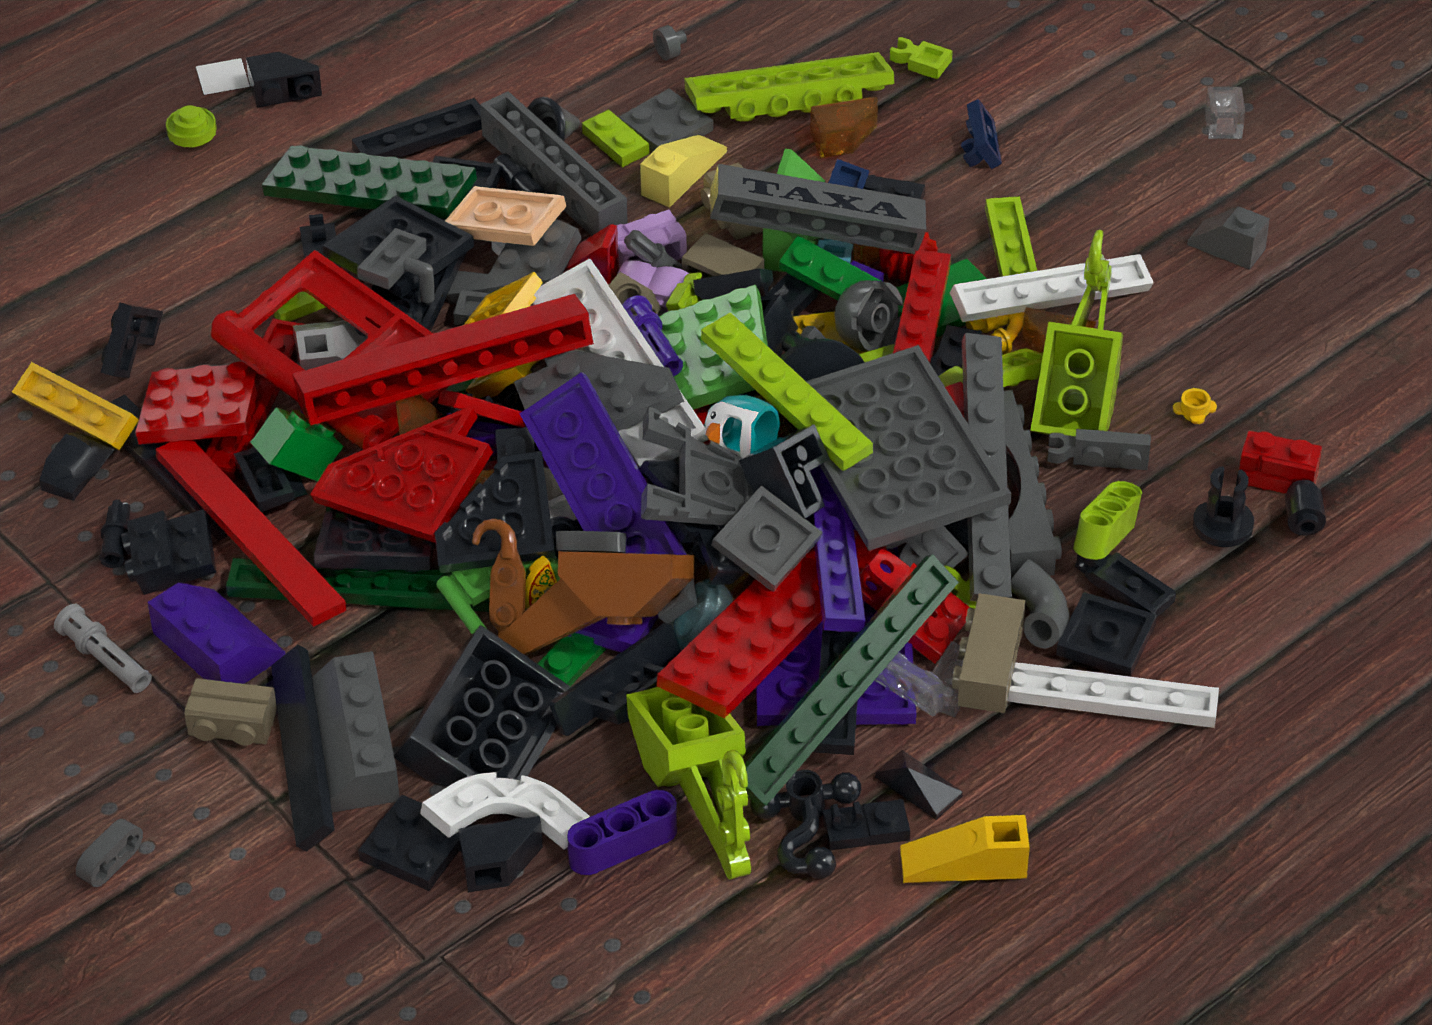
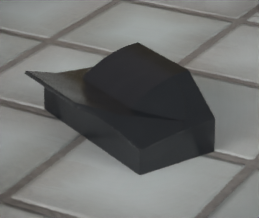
M758 268L693 280L695 295L703 300H710L731 293L735 289L756 285L760 296H767L768 288L773 282L772 270Z
M79 432L66 433L46 458L39 479L41 491L74 501L115 449L98 439Z
M255 447L234 453L235 464L242 486L249 500L261 512L285 504L297 497L308 495L298 474L269 464Z

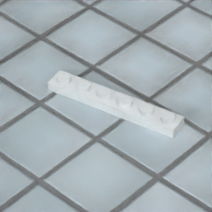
M1140 254L1107 259L1109 265L1112 266L1108 298L1150 290L1154 282ZM1085 263L954 284L950 295L962 322L1079 303L1087 287L1086 280H1084ZM1096 291L1094 300L1101 299L1102 292Z
M1016 662L1008 702L1215 728L1219 688Z

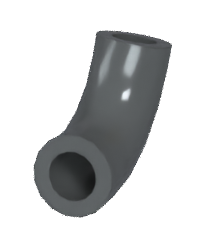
M1028 559L1012 578L1011 592L1019 599L1025 600V605L1030 612L1023 625L1026 638L1039 648H1049L1060 640L1070 620L1067 600L1056 581L1039 565Z

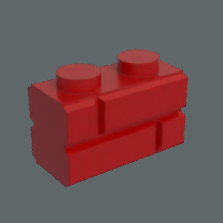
M1248 431L1241 454L1239 470H1243L1248 476V486L1286 494L1288 487L1298 480H1309L1316 483L1322 446L1311 444L1306 440H1292L1274 436L1269 432Z

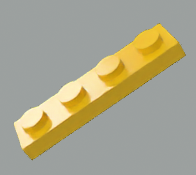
M33 362L30 363L12 391L18 398L117 450L121 449L139 421L138 418L128 411Z

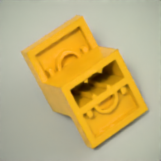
M532 272L486 295L464 325L529 307L536 300L534 294L543 282L535 272ZM540 360L475 378L466 391L472 393L473 397L478 399L487 395L491 398L495 397L512 383L515 385L514 381L531 374V367Z

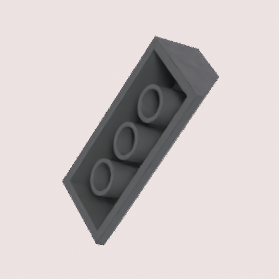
M373 651L334 657L312 677L332 813L396 802L400 797L397 769Z

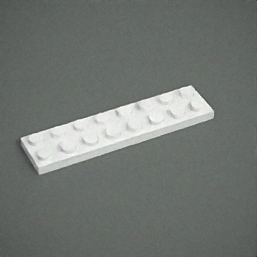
M591 259L543 284L534 294L536 300L533 302V305L575 294L587 309L594 344L575 350L664 367ZM681 393L685 402L663 411L659 418L674 427L680 422L691 429V436L701 442L708 440L705 434L706 428ZM643 421L618 431L639 468L645 460H673L680 456L679 451L642 440Z

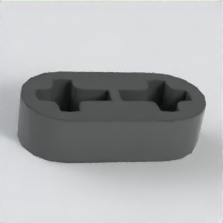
M556 531L555 551L626 553L627 534L601 531Z
M126 819L116 820L81 855L76 866L77 877L94 887L102 886L138 850L143 838L142 829Z

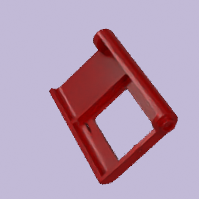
M316 250L310 253L269 289L262 292L256 300L239 314L233 310L220 313L211 324V338L213 341L298 403L293 374L305 371V369L255 334L254 330L299 292L308 293L368 337L344 359L434 334ZM449 386L325 422L361 450H365L389 440L441 394V391L446 390Z

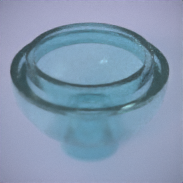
M709 578L695 584L697 605L674 621L673 631L680 649L683 650L734 601L727 586L711 585Z

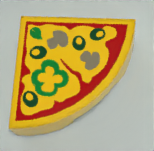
M544 556L538 558L529 568L531 572L526 579V609L557 582L550 561Z

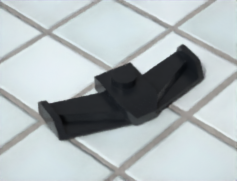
M645 460L639 470L644 478H649L657 487L679 493V464L675 460ZM667 521L681 543L698 542L711 574L709 577L711 585L732 584L746 573V571L712 546L713 539L725 525Z

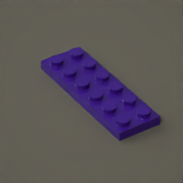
M579 373L520 413L538 449L542 451L544 460L583 531L626 533V553L687 555L667 521L641 518V495L647 482L590 380L584 373Z

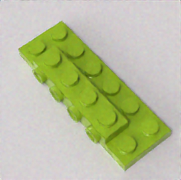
M876 52L684 78L685 91L697 111L715 113L720 111L721 107H725L731 119L750 121L755 119L757 115L768 114L771 117H781L787 115L788 111L794 110L810 113L819 111L820 107L833 105L836 108L851 107L854 102L863 101L862 88L868 91H878L884 89L885 85L894 84V71L881 54Z

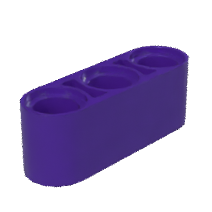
M664 790L650 791L572 825L567 834L570 868L580 875L596 874L674 839L677 834V802L675 797Z

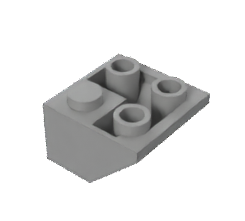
M345 320L293 326L298 365L305 370L343 360L367 339V336H360L355 331V327Z

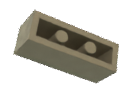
M979 593L976 608H968L965 631H969L970 634L969 637L962 636L958 659L963 660V665H955L952 679V689H958V706L1005 713L1023 630L1025 600Z

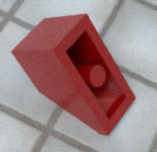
M610 224L578 244L563 273L591 259L609 285L619 272L617 225Z

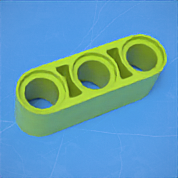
M1116 481L1109 484L1081 512L1073 547L1074 552L1088 559L1098 560L1105 558L1134 528L1142 490L1137 485L1125 481Z

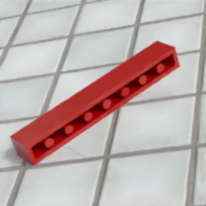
M571 294L293 374L299 406L311 426L594 344L589 313L575 294Z

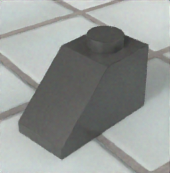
M1237 206L1203 220L1188 239L1187 245L1250 270L1266 250L1270 218Z

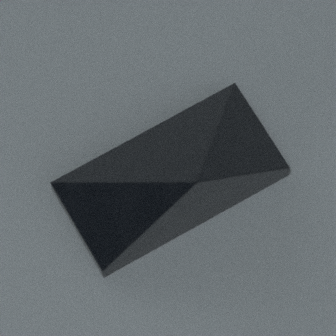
M901 750L876 771L875 777L935 820L963 797V792L904 750Z

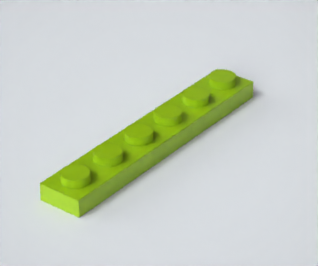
M731 312L701 329V340L798 430L815 424L830 460L842 471H845L873 453V443Z

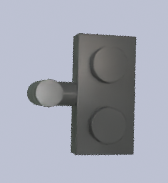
M395 228L357 267L358 279L388 290L406 271L418 275L421 301L431 303L435 299L433 268L430 264L417 260L427 250L425 238Z

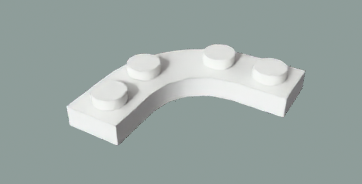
M496 772L469 776L451 784L422 802L420 812L422 816L448 838L459 832L458 829L465 828L474 821L490 814H510L522 818L540 816L542 832L562 849L568 847L567 834L571 826L590 817L564 794L544 782L521 775L520 780L496 778Z

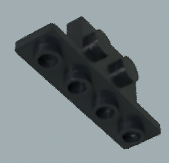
M663 623L553 699L549 705L560 733L569 736L595 717L618 725L630 721L626 695L656 688L658 673L681 652L672 626Z

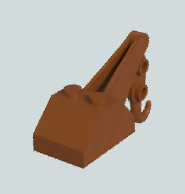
M499 519L485 520L477 526L472 538V543L478 545L481 536L488 530L497 531L501 536V550L490 573L489 618L492 625L498 630V637L525 656L607 618V624H642V617H655L694 578V555L558 551V576L561 579L525 611L526 571L520 559L515 532L511 526Z

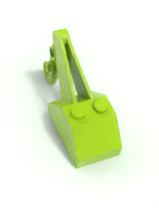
M1097 230L1092 239L1084 269V280H1086L1087 287L1072 324L1048 322L1030 430L1032 433L1045 435L1062 433L1068 436H1076V429L1109 430L1119 379L1123 334L1122 332L1104 330L1112 266L1109 265V261L1105 260L1103 254H1101L1104 234L1102 230ZM1096 291L1102 292L1098 329L1086 327Z
M659 687L627 694L628 717L646 772L657 787L680 784L715 849L729 880L750 875L751 864L745 842L750 840V829L746 819L743 817V806L748 805L746 791L748 776L742 758L746 753L745 733L731 714L724 719ZM701 777H708L721 822Z

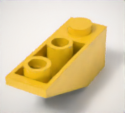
M984 816L900 845L903 883L1027 878L1030 847L1026 816Z

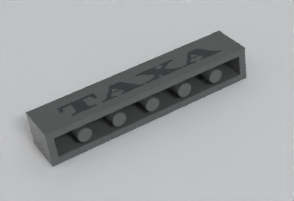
M718 164L711 186L710 219L912 254L919 250L926 232V206L923 199Z

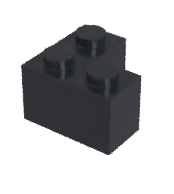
M815 424L781 436L739 460L744 476L750 484L753 493L760 486H763L803 518L825 507L810 473V470L830 459Z

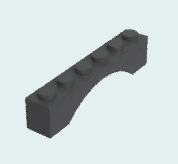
M1013 390L1004 391L1007 476L1012 481L1018 496V504L1009 519L1011 580L1028 559L1039 565L1049 576L1055 575L1056 559H1061L1062 557L1059 536L1053 537L1054 518L1052 510L1045 508L1047 500L1045 484L1043 482L1038 483L1037 480L1039 477L1038 459L1036 456L1030 455L1032 441L1030 431L1023 430L1025 422L1022 404H1016Z

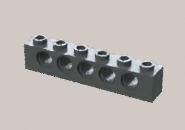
M509 91L480 104L482 136L502 154L510 155L520 167L527 168L531 172L533 180L545 190L546 194L564 196L566 202L564 211L591 236L610 224L628 223L627 198Z

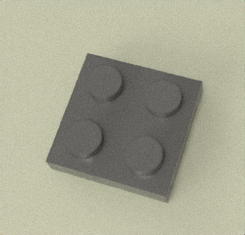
M669 88L619 116L624 123L649 143V150L651 152L660 145L696 135L705 136L713 131V119L700 110L697 111L692 104Z
M760 486L713 539L712 546L770 591L774 592L820 540L822 531L763 486Z

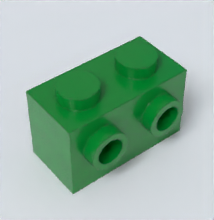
M277 407L250 442L269 464L315 481H319L327 466L333 462L344 447L334 437L335 430L328 423L322 422L310 426L303 413L297 410H293L290 413Z

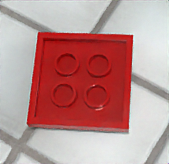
M241 361L231 363L230 365H199L194 368L177 370L164 368L152 372L135 432L138 444L248 435L261 375Z

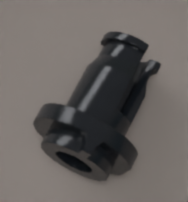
M1221 466L1216 468L1210 476L1211 488L1208 491L1207 502L1198 505L1195 509L1193 529L1198 537L1208 544L1218 547H1234L1247 541L1252 535L1254 528L1253 513L1245 505V490L1248 487V476L1243 470H1239L1233 497L1221 496L1225 470Z

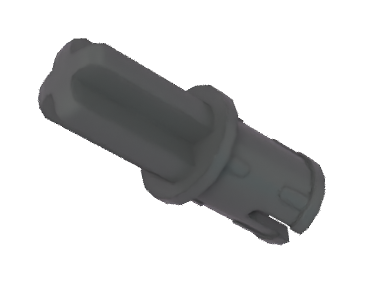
M632 230L625 237L624 243L627 248L642 259L643 262L657 268L668 266L682 269V264L673 259L666 252L662 244L653 243L639 230Z

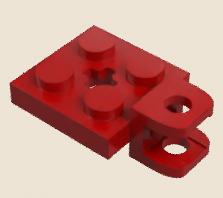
M881 549L860 574L862 599L878 611V608L884 605L917 565L913 563L909 567L891 552ZM880 564L887 565L891 573L884 572ZM866 581L874 583L877 590H871L866 585ZM950 592L910 638L908 643H911L915 649L935 664L966 623L967 611L970 607Z

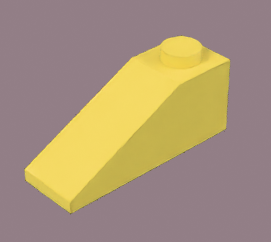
M701 135L660 145L640 164L641 195L670 208L727 152V147Z

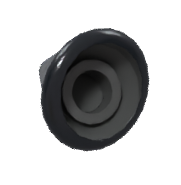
M538 97L527 107L563 141L580 126L578 117L559 106L551 98Z

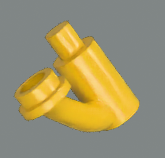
M1024 312L967 321L966 327L967 329L981 330L983 333L996 329L990 336L1001 337L1002 353H1011L1012 342L1023 327ZM1008 324L1006 330L1003 328H999Z

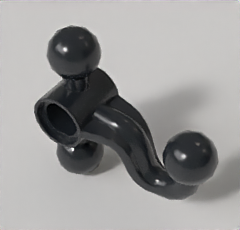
M799 770L787 781V792L777 793L767 806L759 808L750 800L752 812L760 819L774 818L781 809L789 807L792 816L796 820L803 822L799 827L786 835L777 848V859L786 871L793 874H809L815 879H825L832 875L836 868V858L831 850L825 847H816L811 849L805 858H797L793 855L795 849L808 843L815 836L819 828V818L823 815V810H825V800L834 799L841 804H850L860 796L862 785L857 776L850 772L837 774L831 783L822 784V780L816 772Z

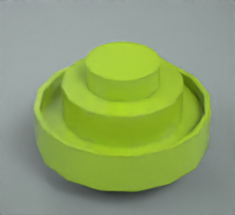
M192 105L184 106L173 112L166 121L167 136L171 142L178 146H201L211 141L216 135V119L213 113L205 108Z

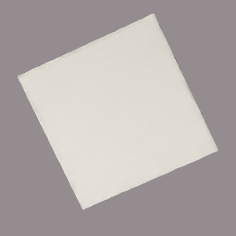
M241 58L196 66L204 95L250 87Z

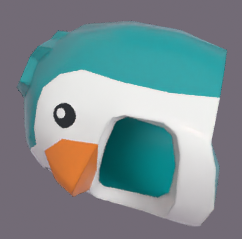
M747 395L726 396L712 405L708 410L704 423L706 428L705 434L710 441L717 443L741 458L776 440L780 426L778 411L771 404Z

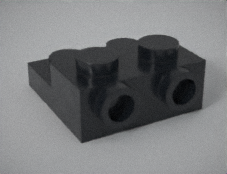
M204 509L170 520L167 519L162 510L127 521L128 532L122 533L121 537L125 551L128 555H131V559L125 560V569L131 582L137 581L144 595L172 587L177 583H185L217 573L210 522Z

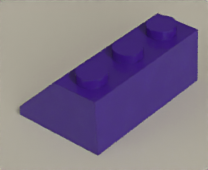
M177 583L148 601L153 634L203 679L245 684L285 655V651L214 589Z

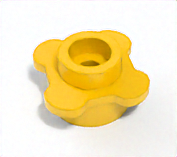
M1199 388L1187 389L1182 393L1181 402H1176L1173 405L1175 414L1183 415L1194 424L1204 423L1205 417L1209 413H1214L1217 409L1216 402L1211 400L1210 395L1205 390Z

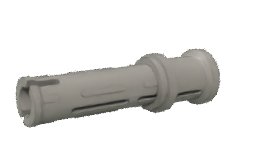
M70 604L60 611L54 622L56 632L62 636L67 635L73 640L79 652L92 654L109 671L127 684L134 693H139L147 688L151 682L152 675L107 637L106 629L101 623L91 621L85 615L84 609L78 604ZM70 618L74 620L73 623L69 622ZM113 655L125 666L121 667L111 658V656Z

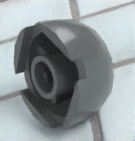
M871 280L859 281L847 287L839 297L834 315L836 330L842 340L852 348L864 352L892 345L896 341L901 317H898V305L903 306L902 297L898 289L891 283Z

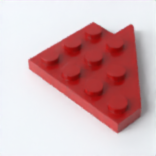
M467 407L329 464L310 493V496L315 503L436 543L435 532L444 522L448 523L456 514L460 504L466 498L493 451L488 443L466 437L478 417L473 408Z

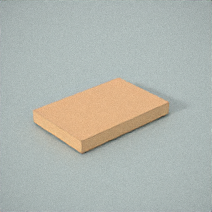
M474 186L445 221L473 235V239L535 246L565 209L566 202L564 196Z

